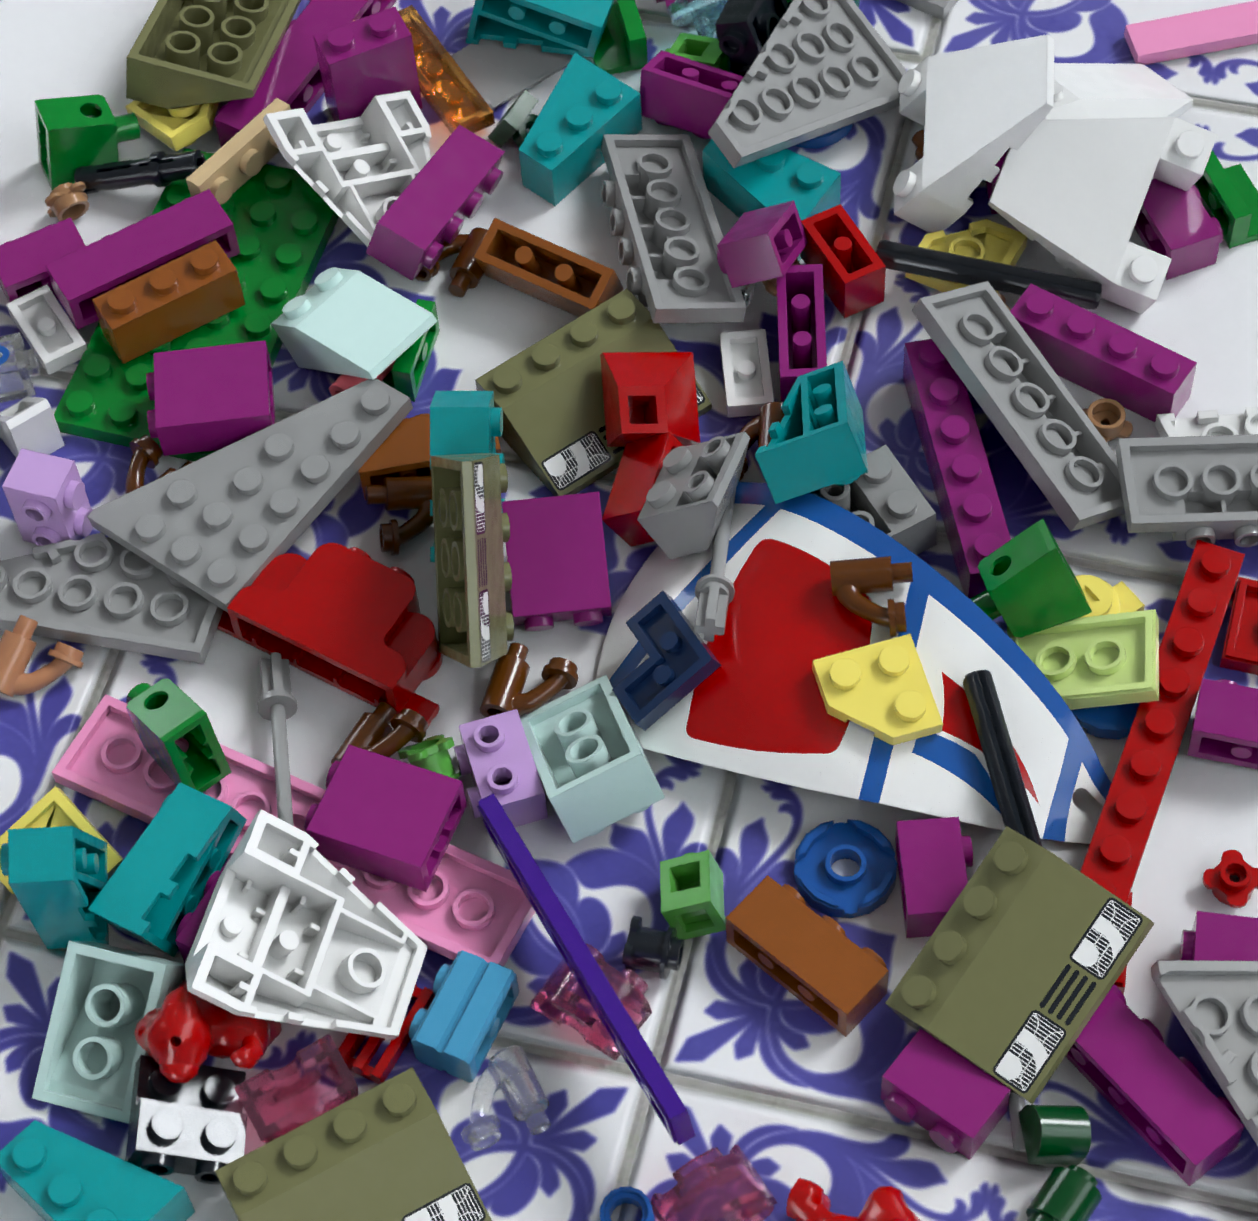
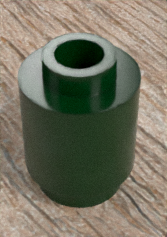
M1069 1165L1068 1168L1062 1166L1055 1167L1026 1210L1027 1221H1088L1102 1200L1101 1193L1096 1188L1098 1185L1097 1180L1088 1171L1076 1165Z

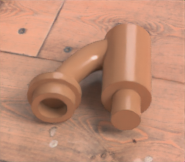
M20 615L13 631L5 630L0 640V693L13 697L14 695H26L39 691L65 674L72 666L82 669L84 663L81 660L84 652L57 641L54 649H49L47 654L54 658L50 663L32 673H24L37 645L31 638L38 622Z

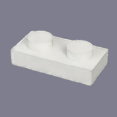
M48 285L6 304L10 316L48 375L81 360L84 351L88 350L85 341Z
M765 329L719 332L728 418L760 415V409L763 405L774 402Z

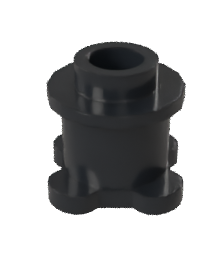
M633 916L622 957V964L625 965L624 975L634 977L636 969L657 972L660 979L666 980L670 970L679 971L684 953V940L676 938V928L670 926L667 931L642 927V917Z

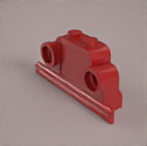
M326 543L319 546L308 560L301 555L293 553L276 556L261 571L251 586H247L238 592L227 607L228 613L226 611L222 613L217 629L269 655L274 652L281 653V659H289L290 665L374 707H377L380 702H386L396 710V714H400L404 708L414 710L426 719L428 727L440 710L439 704L414 693L422 681L431 678L438 672L443 660V655L439 653V641L436 637L434 624L427 616L420 612L415 581L405 570L395 566L389 568L378 563L359 548L351 547L349 549L338 543Z

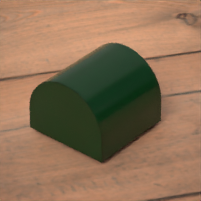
M1026 1105L1018 1112L1028 1164L1079 1165L1086 1158L1091 1145V1124L1089 1116L1083 1107Z

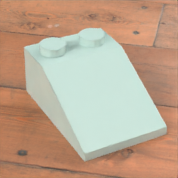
M333 267L320 273L314 280L315 285L304 295L295 297L286 303L282 309L283 313L271 325L298 367L374 380L437 322V319L431 312L361 271Z
M607 675L520 717L536 768L548 798L572 843L587 836L596 835L607 826L634 813L643 812L652 804L665 798L617 696L612 691L613 687Z
M69 941L32 1099L129 1124L135 1064L140 1055L150 1056L137 1043L134 1035L136 1025L149 1011L160 1008L165 997L186 980L185 964L94 941Z

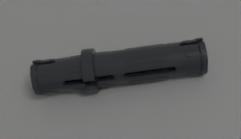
M200 149L178 154H166L163 151L153 152L150 157L77 167L75 170V183L84 182L86 189L83 192L86 194L154 184L156 187L169 186L173 181L189 177L206 159Z

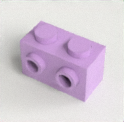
M21 448L2 488L23 541L43 546L70 539L81 540L83 537L89 536L93 527L87 516L93 510L91 509L85 492V484L81 481L75 461Z
M511 710L459 725L462 745L455 746L454 752L461 776L471 774L475 786L467 789L474 818L481 817L477 808L479 805L478 801L493 793L514 827L548 818L545 793L518 710Z

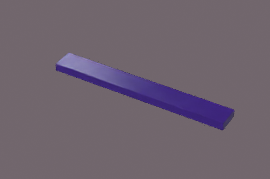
M493 793L479 800L477 808L488 835L674 1143L677 1142L680 1145L695 1137L696 1135L686 1107L495 794Z

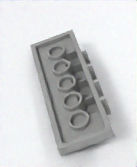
M604 134L601 150L609 173V180L602 182L601 200L603 207H612L609 219L611 235L621 237L618 243V259L620 265H629L627 289L633 295H638L639 301L649 308L653 323L743 322L746 305L740 287H731L728 275L721 271L718 264L717 245L723 239V235L690 136Z
M986 281L920 298L912 312L1070 532L1125 514L1116 454L991 284Z
M1258 434L1118 439L1115 451L1128 533L1171 532L1172 541H1186V545L1193 549L1197 540L1214 544L1216 540L1234 539L1235 544L1239 547L1258 545Z

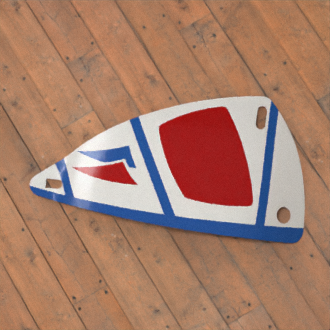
M739 482L736 487L725 568V577L733 583L735 595L728 604L724 635H715L714 641L711 642L704 641V633H698L721 666L646 731L637 726L628 713L626 714L642 749L804 789L869 801L942 818L959 817L960 822L1004 831V822L963 686V680L968 673L978 670H989L992 674L1040 838L1090 845L1096 825L1074 805L1073 794L1078 788H1084L1097 802L1104 806L1112 782L1106 775L1087 735L1070 708L1021 648L984 611L944 576L905 546L859 516L811 493L775 504L767 483ZM715 535L707 551L669 559L659 546L656 547L630 583L614 613L604 641L596 679L607 675L614 688L649 658V655L629 629L626 622L662 590L673 598L691 625L695 627L698 606L695 586L701 577L710 574ZM891 556V564L912 562L913 582L893 584L894 591L861 595L888 608L887 599H894V602L905 603L907 632L897 633V637L911 634L943 722L942 732L892 746L874 737V732L850 720H847L845 723L827 714L812 670L813 660L896 638L890 637V628L879 626L851 613L839 602L837 596H833L830 561Z

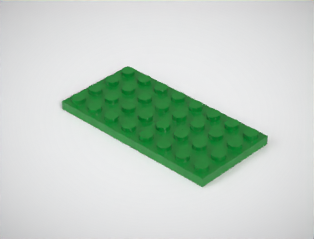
M184 148L182 153L193 151V149ZM201 151L206 161L214 154ZM265 164L258 174L248 179L232 194L227 202L221 204V207L234 225L240 254L229 259L237 269L245 305L124 364L107 341L100 323H98L87 345L88 350L84 351L54 413L60 432L130 447L129 443L134 438L139 439L143 435L150 437L147 411L155 409V400L150 401L146 374L154 372L153 353L266 340L273 367L283 342L271 323L283 313L282 309L286 303L295 297L305 294L339 216L295 169ZM186 179L173 181L169 186H165L152 215L191 197ZM152 438L161 448L159 438ZM218 450L168 456L195 462Z

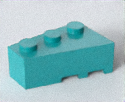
M475 0L466 43L478 45L480 39L503 41L504 48L516 49L518 44L522 43L540 45L542 52L567 55L577 53L580 56L594 57L607 25L614 0Z
M712 139L702 150L703 178L707 190L738 218L745 212L794 200L802 221L840 204L841 173L789 149L778 151L733 168ZM799 254V256L796 258L798 261H800V260L802 259V258L800 257V254Z
M435 391L430 405V469L431 456L492 453L500 456V463H505L504 453H496L495 437H502L503 410L502 407H494V391ZM501 498V505L502 502L506 501L505 498ZM430 500V516H433L432 500ZM434 544L430 547V562H435Z

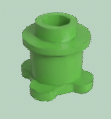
M443 734L435 735L420 743L403 747L398 751L400 759L407 758L411 765L454 779H458L461 776L460 770L453 767L448 749L455 745L452 737L444 738Z

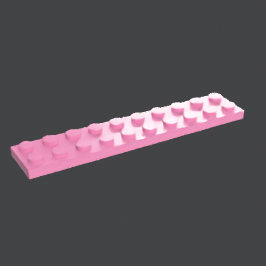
M105 694L53 769L52 775L56 783L150 824L165 798L177 786L143 746L126 710L127 703ZM179 738L175 741L184 753L188 751L189 742L186 739ZM220 744L231 773L203 793L232 806L247 819L227 857L229 859L260 809L278 818L275 770L272 766ZM290 775L294 827L304 831V823L310 807L314 803H320L326 790ZM451 844L448 845L427 892L328 860L338 871L344 867L355 878L352 884L375 905L380 901L423 941L429 950L451 960H455L458 952L463 950L483 958L488 963L493 962L504 967L535 913L510 870Z

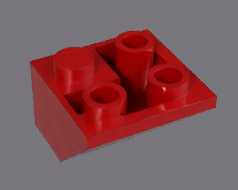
M602 352L600 359L607 447H625L626 443L667 432L675 436L684 446L700 443L693 352Z

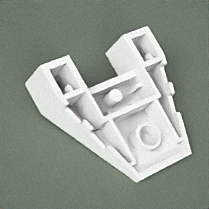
M1047 34L927 56L914 69H909L905 72L898 86V91L900 92L899 113L924 126L923 157L908 170H903L894 182V215L928 233L946 230L968 211L974 203L973 199L969 198L975 188L983 179L990 183L1000 172L999 167L995 166L1009 147L1017 151L1054 107L1055 38Z
M1177 117L1042 120L1017 151L1009 147L988 205L1032 242L1034 240L1039 242L1056 257L1054 260L1066 270L1070 268L1084 280L1099 282L1102 285V299L1143 314L1157 301L1172 260L1167 256L1129 241L1151 180L1155 178L1188 191L1203 176L1218 134Z

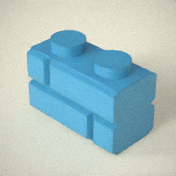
M462 950L458 952L451 966L443 964L439 969L433 984V993L436 995L428 1010L420 1008L415 1014L410 1025L409 1038L412 1039L415 1057L419 1062L440 1071L445 1070L448 1074L470 1083L476 1078L519 994L517 975L513 970L493 962L488 963L483 958Z

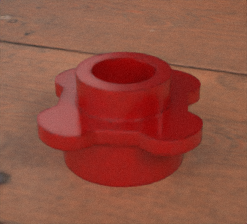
M1227 850L1223 852L1221 862L1214 869H1207L1204 872L1202 881L1207 889L1212 890L1217 900L1233 908H1242L1251 898L1253 891L1258 889V868H1253L1245 862L1243 855L1239 851ZM1235 875L1239 878V881L1233 882L1229 877Z

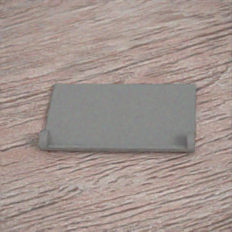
M480 39L478 45L470 44L437 63V65L487 114L567 67L573 55L542 52L540 45L519 43L516 49L504 48L503 41Z

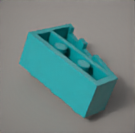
M574 53L519 148L523 186L554 206L560 203L605 163L601 150L604 134H638L643 129L640 93L579 54Z
M840 361L798 376L781 406L784 413L782 421L772 423L768 430L771 441L767 447L761 446L755 453L756 460L775 504L833 484L838 486L847 485L857 480L860 475L868 473L863 411L844 362Z
M180 782L174 791L165 798L156 816L87 910L122 933L174 958L178 951L175 941L176 932L181 920L187 913H193L203 899L208 879L215 871L221 870L247 819L232 806Z
M74 826L8 829V843H3L0 851L1 870L4 876H8V884L46 948H67L69 941H94L109 945V924L87 910L108 882L107 842Z
M36 1120L30 1123L0 1151V1172L6 1182L45 1221H186L196 1212L184 1187Z

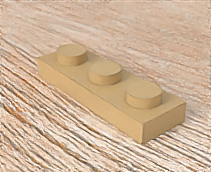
M276 98L187 177L186 181L191 197L210 189L219 204H224L248 179L258 174L262 167L280 151L263 118L269 113L291 110L290 105Z

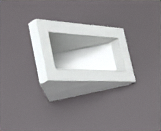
M27 396L0 412V438L16 458L21 448L50 455L65 446L52 408L46 398Z

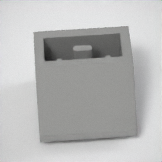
M745 431L725 437L716 436L709 441L687 447L679 446L670 451L664 458L663 467L653 487L646 495L647 500L637 520L669 559L708 550L740 480L750 437Z
M887 445L867 454L868 473L860 475L854 482L842 486L833 484L810 492L859 516L895 539L915 555L937 545L936 512Z

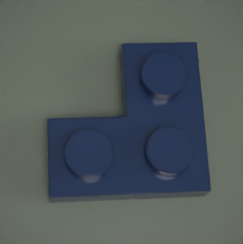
M663 590L626 622L629 629L649 655V658L612 689L635 724L644 731L721 666L699 634L695 633L694 627L673 598Z

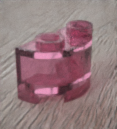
M586 943L639 1030L652 1013L649 1002L644 997V994L649 989L648 984L638 974L629 969H623L622 972H619L605 962V958L597 949ZM563 959L533 997L530 1007L559 1026L561 1023L569 1025L582 1035L586 1043L616 1061L621 1055Z
M330 1033L297 1051L295 1059L287 1066L278 1070L266 1069L234 1087L258 1136L266 1144L359 1095L358 1085Z
M736 1144L728 1155L723 1156L716 1147L693 1158L672 1174L678 1183L675 1187L663 1195L655 1193L651 1199L653 1213L658 1221H763L773 1212L774 1205L778 1203L739 1145Z

